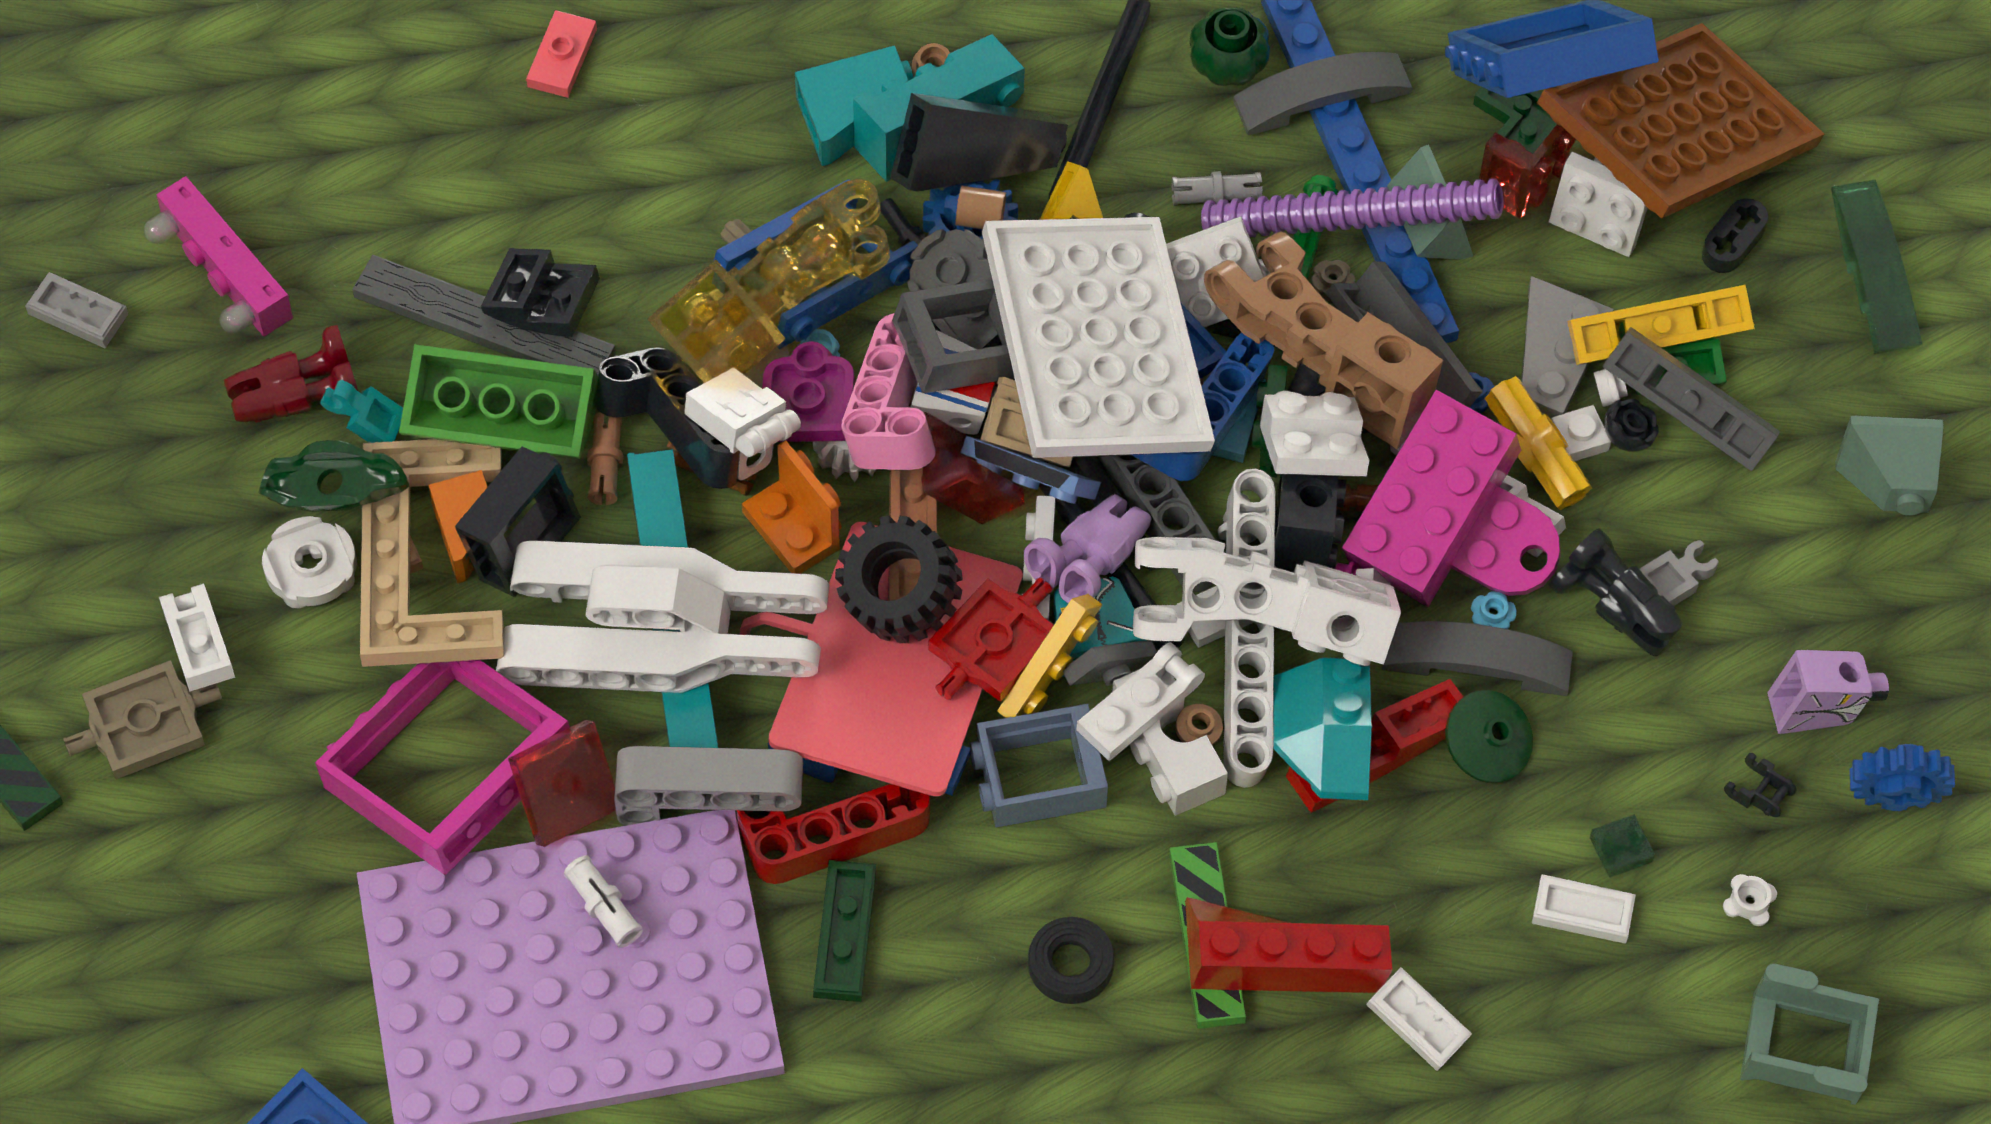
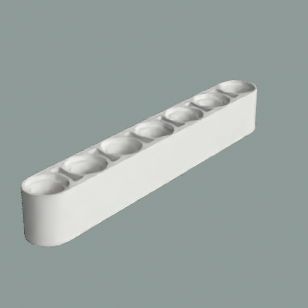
M1247 469L1241 472L1235 479L1228 496L1226 553L1249 560L1251 552H1257L1270 556L1269 566L1274 567V482L1262 470ZM1241 491H1254L1258 494L1261 501L1249 502L1243 498ZM1244 533L1253 534L1259 539L1261 544L1258 546L1247 545L1243 542L1240 535ZM1259 584L1260 588L1256 590L1247 589L1243 586L1240 594L1245 598L1254 599L1259 597L1265 588L1261 584ZM1249 619L1225 620L1224 767L1228 772L1227 778L1236 786L1246 788L1252 787L1261 781L1273 756L1274 627L1252 621L1258 626L1260 632L1250 634L1242 630L1239 625L1240 621ZM1242 664L1252 665L1259 672V677L1248 678L1244 676L1238 666ZM1243 708L1253 710L1259 717V721L1256 723L1244 721L1239 716L1238 710ZM1249 753L1257 759L1259 766L1255 768L1245 767L1240 763L1237 755Z

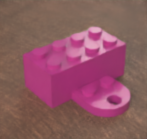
M1436 390L1342 549L1349 563L1351 561L1358 563L1360 569L1374 568L1396 590L1429 607L1451 568L1492 591L1508 596L1526 595L1543 587L1556 572L1561 557L1560 538L1551 519L1542 511L1500 488L1521 452L1517 434ZM1530 549H1540L1546 553L1547 563L1539 571H1528L1521 564L1524 553Z

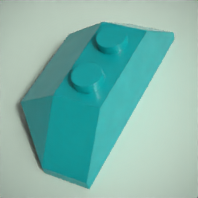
M1320 658L1274 675L1273 749L1298 775L1311 784V789L1320 798L1368 800L1372 728L1370 665L1355 664L1345 658Z

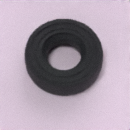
M1063 917L1047 923L1034 936L1028 951V970L1033 983L1045 996L1060 1003L1077 1004L1093 999L1108 985L1114 970L1115 956L1110 939L1098 925L1083 918ZM1077 945L1088 953L1090 964L1083 973L1076 976H1067L1061 974L1054 967L1052 962L1054 953L1062 946Z

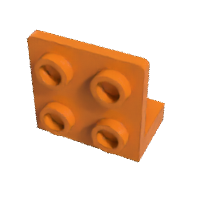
M785 440L777 445L779 481L743 502L742 513L791 573L801 574L840 549L839 530L842 526L839 520L838 507L841 506V502L830 484L824 483L822 485L816 478L814 468L805 453L801 450L795 452Z

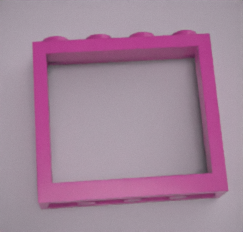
M481 660L418 663L402 679L395 681L388 688L386 694L369 711L360 714L353 726L338 741L328 745V750L315 762V765L326 790L446 875L575 748V743L568 720ZM456 679L532 733L429 834L355 781L353 777Z

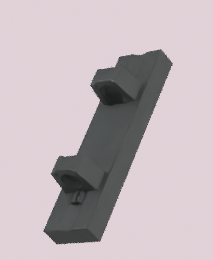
M1632 327L1629 328L1602 366L1751 471L1780 433L1778 429ZM1665 369H1667L1668 371L1665 373V375L1662 377V379H1661V380L1659 381V383L1657 384V382H1658L1659 378L1661 377L1663 371H1664Z

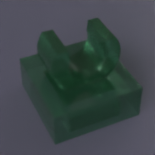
M1635 814L1592 829L1590 840L1609 878L1653 862L1655 853Z

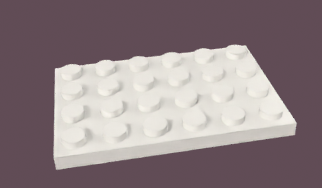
M1160 218L985 221L982 235L1032 458L1211 451L1215 439Z

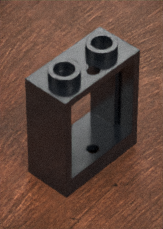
M522 446L455 525L479 580L513 597H516L518 594L514 590L510 591L517 546L525 541L561 542L581 518L573 500L574 494L567 486L561 472L562 466L550 454L546 452L538 454ZM535 498L536 503L505 539L503 534L531 500Z

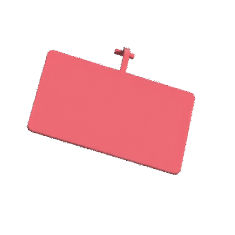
M856 522L851 526L842 550L849 552L852 545L847 540L853 533L858 538L865 533L862 526L867 524L866 522ZM949 547L958 559L956 565L962 570L963 577L962 581L956 582L963 590L961 600L953 599L951 603L957 610L987 578L1006 591L1018 593L1023 577L1020 568ZM839 560L829 581L827 609L816 614L813 624L772 612H761L743 620L740 635H749L753 627L766 624L807 636V639L816 642L821 647L818 673L810 677H791L769 733L768 743L773 749L790 750L798 753L805 759L931 796H941L946 792L983 689L978 685L966 682L954 694L951 700L945 699L944 695L941 696L937 692L936 685L952 669L946 662L928 650V640L936 633L932 627L926 630L928 638L918 641L913 635H910L909 643H898L893 637L890 641L880 639L874 632H869L844 607L846 603L839 598L837 588L842 585L835 579L836 569L844 568V564ZM889 567L882 574L878 586L879 598L887 601ZM945 614L940 621L945 624L950 617Z

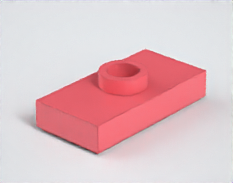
M555 10L527 75V87L569 98L597 31L596 21Z

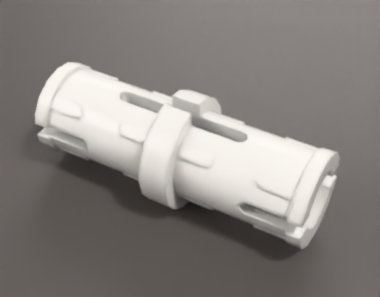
M584 855L571 862L564 870V876L567 880H570L585 900V910L591 918H598L615 940L618 948L626 947L636 941L643 932L642 926L636 922L620 901L622 894L615 885H608L591 862L589 856Z

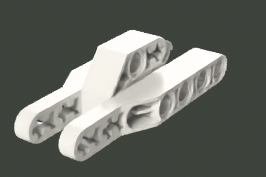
M525 541L517 546L510 591L514 590L531 597L551 598L553 602L561 603L563 598L588 600L586 617L590 621L603 626L675 629L681 632L512 624L504 628V657L498 659L496 671L517 685L683 693L730 674L782 677L814 676L818 673L821 653L819 644L812 640L798 637L728 634L731 610L818 614L827 609L830 584L822 577L810 574L736 571L695 548Z

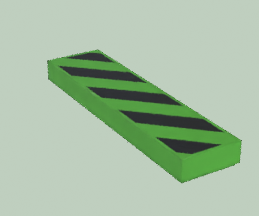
M1217 842L1170 847L1169 850L1189 981L1190 967L1186 898L1189 897L1228 907ZM1191 989L1197 1029L1245 1023L1246 1014L1242 990Z

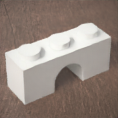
M1137 671L1114 680L1112 692ZM1169 672L1160 677L1167 686L1175 681ZM1185 698L1130 744L1136 761L1140 765L1146 763L1153 776L1150 780L1156 797L1161 803L1167 802L1175 816L1226 793L1228 772L1207 735L1191 742H1177L1171 740L1163 733L1162 729L1166 725L1175 722L1179 713L1184 709Z

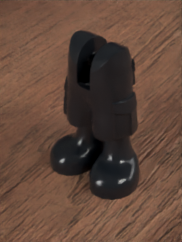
M1600 528L1594 530L1577 546L1569 556L1570 561L1549 583V586L1559 594L1568 593L1578 587H1584L1596 594L1601 599L1595 606L1598 615L1614 626V629L1627 635L1640 648L1652 656H1658L1668 645L1670 639L1682 627V621L1675 612L1676 608L1663 595L1660 596L1656 587L1651 584L1637 566L1628 568L1614 550L1609 536Z

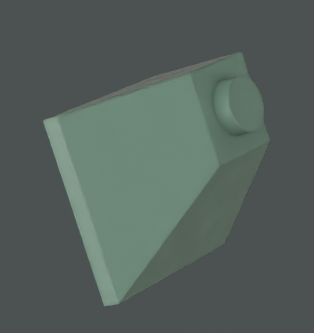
M1851 416L1835 461L1836 470L1883 511H1897L1903 515L1929 513L1938 487L1943 420Z

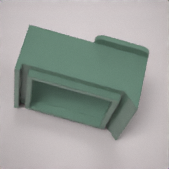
M1780 964L1768 965L1753 993L1740 1080L1759 1079L1849 1100L1851 1104L1856 1105L1868 1085L1867 1079L1879 998L1818 985L1817 976L1810 971ZM1775 1008L1850 1024L1844 1069L1840 1070L1827 1066L1818 1067L1768 1055Z

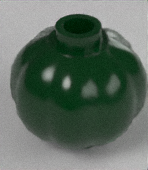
M1221 7L1211 10L1191 30L1189 44L1193 67L1215 85H1245L1268 64L1270 46L1268 44L1269 33L1267 27L1260 19L1252 16L1249 11L1240 7Z

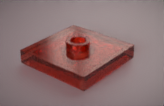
M584 720L508 758L536 845L546 847L616 811L614 800L615 785L594 721Z

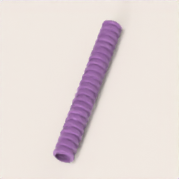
M1489 179L1487 184L1483 180H1476L1474 185H1471L1469 181H1462L1460 186L1456 182H1448L1446 187L1442 183H1435L1432 188L1428 184H1421L1419 189L1415 185H1407L1405 190L1401 186H1394L1392 191H1389L1388 187H1380L1378 192L1374 188H1367L1364 193L1360 189H1353L1351 194L1347 190H1340L1337 195L1333 191H1327L1324 196L1320 192H1313L1311 197L1306 193H1300L1297 198L1293 194H1287L1284 199L1279 195H1274L1270 200L1266 196H1261L1257 201L1252 197H1248L1244 202L1239 198L1232 199L1231 203L1226 199L1219 200L1217 204L1212 200H1208L1202 208L1201 223L1202 229L1205 230L1242 217L1249 237H1256L1258 232L1261 236H1269L1271 231L1275 234L1286 230L1288 234H1296L1298 229L1301 233H1309L1311 228L1315 232H1322L1325 227L1328 231H1336L1338 226L1342 230H1349L1351 225L1355 229H1363L1365 224L1369 228H1376L1378 223L1382 227H1390L1392 222L1396 226H1403L1405 221L1409 225H1417L1419 220L1423 224H1430L1433 219H1435L1436 223H1444L1446 218L1450 222H1458L1460 217L1464 221H1471L1473 216H1476L1478 220H1485L1487 215H1490L1491 219H1499L1503 212L1504 200L1502 187L1497 179Z

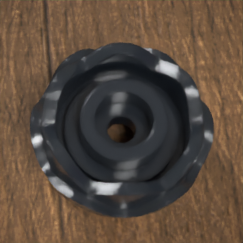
M1636 399L1617 400L1609 407L1605 414L1604 428L1612 444L1624 451L1638 452L1645 450L1653 444L1658 435L1659 427L1654 411L1645 407Z

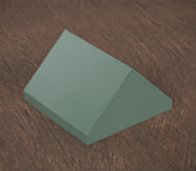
M1429 144L1421 147L1387 185L1389 191H1392L1394 186H1401L1405 190L1407 185H1415L1419 189L1421 184H1428L1432 188L1435 183H1442L1446 187L1445 180ZM1461 217L1458 222H1450L1446 218L1444 223H1436L1435 219H1433L1430 224H1423L1419 220L1417 225H1409L1405 221L1404 227L1417 257L1461 260L1473 257Z

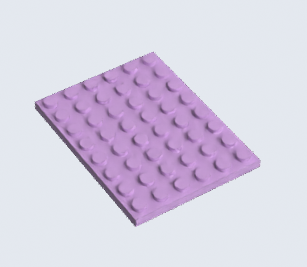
M713 810L661 819L660 821L655 820L468 853L446 875L426 861L357 872L394 1124H510L785 1074L735 810ZM584 855L589 856L591 862L608 885H615L622 894L620 901L643 929L640 937L632 944L618 948L615 940L598 918H591L585 910V900L570 880H567L564 876V870L575 859Z

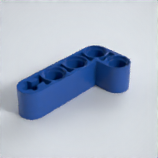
M1240 333L1202 385L1215 439L1211 451L1131 455L1179 481H1188L1198 476L1257 392L1259 381H1264L1274 353L1273 344L1265 339L1258 344L1243 333Z

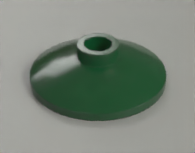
M1491 690L1470 693L1453 706L1447 718L1445 735L1449 752L1458 767L1470 777L1486 783L1504 782L1515 777L1527 765L1533 748L1531 725L1521 707L1508 696ZM1493 725L1499 730L1501 740L1493 736Z

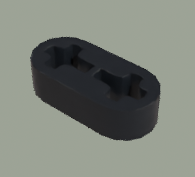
M1748 198L1737 200L1730 206L1709 232L1704 242L1702 260L1710 270L1717 273H1728L1734 271L1742 263L1765 232L1768 222V212L1765 206L1757 200ZM1748 216L1754 219V222H1748L1742 230L1738 229L1740 219L1745 220ZM1728 241L1732 243L1730 252L1726 251L1722 255L1715 252L1716 249H1722Z

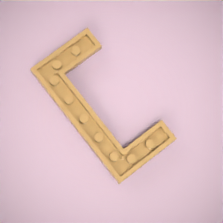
M437 439L363 443V450L371 453H384L394 459L403 469L410 487L428 486L482 470L486 482H492L502 471V448ZM410 487L401 493L383 498L377 502L362 505L360 658L362 667L501 659L504 657V620L502 610L410 616Z

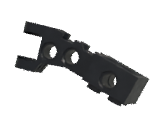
M1301 363L1288 391L1299 393L1303 396H1320L1325 393L1326 387L1318 384L1320 374ZM1362 427L1361 433H1371ZM1280 474L1275 498L1274 567L1294 573L1297 564L1303 566L1304 561L1335 569L1338 545L1332 543H1341L1344 526V516H1340V509L1336 507L1343 508L1346 480L1338 479L1339 475Z

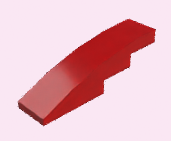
M1451 679L1374 713L1371 720L1369 783L1390 773L1446 738L1445 729L1449 713L1453 706L1463 698V695ZM1289 767L1285 777L1310 813L1339 800L1320 798L1311 789V784Z

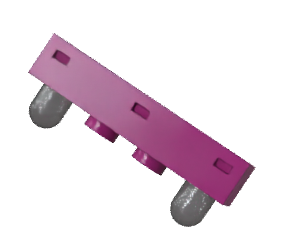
M186 176L156 194L161 213L146 222L144 226L146 239L151 243L161 244L175 235L179 237L183 242L182 248L191 263L196 267L202 264L208 271L207 277L215 291L222 297L227 294L234 302L224 309L220 315V325L226 332L238 333L253 324L264 337L293 318L288 294Z

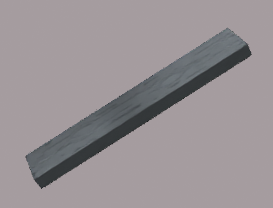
M375 255L371 256L352 289L354 298L513 358L592 368L599 375L600 363L607 358L614 357L616 354L615 345L575 331L573 337L555 336L525 330L496 320L482 312L481 305L485 296Z

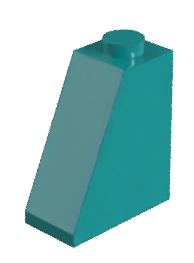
M895 45L795 72L796 99L822 166L831 164L854 146V97L866 92L872 98L883 93L881 90L882 84L895 78L901 84L913 79L909 62L907 60H900Z

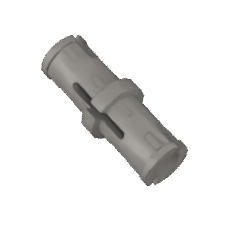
M1221 171L1211 172V176L1172 177L1173 205L1205 203L1208 200H1212L1217 204L1222 199L1232 201V199L1239 198L1243 201L1248 197L1257 200L1262 196V186H1260V183H1262L1261 173L1222 176Z

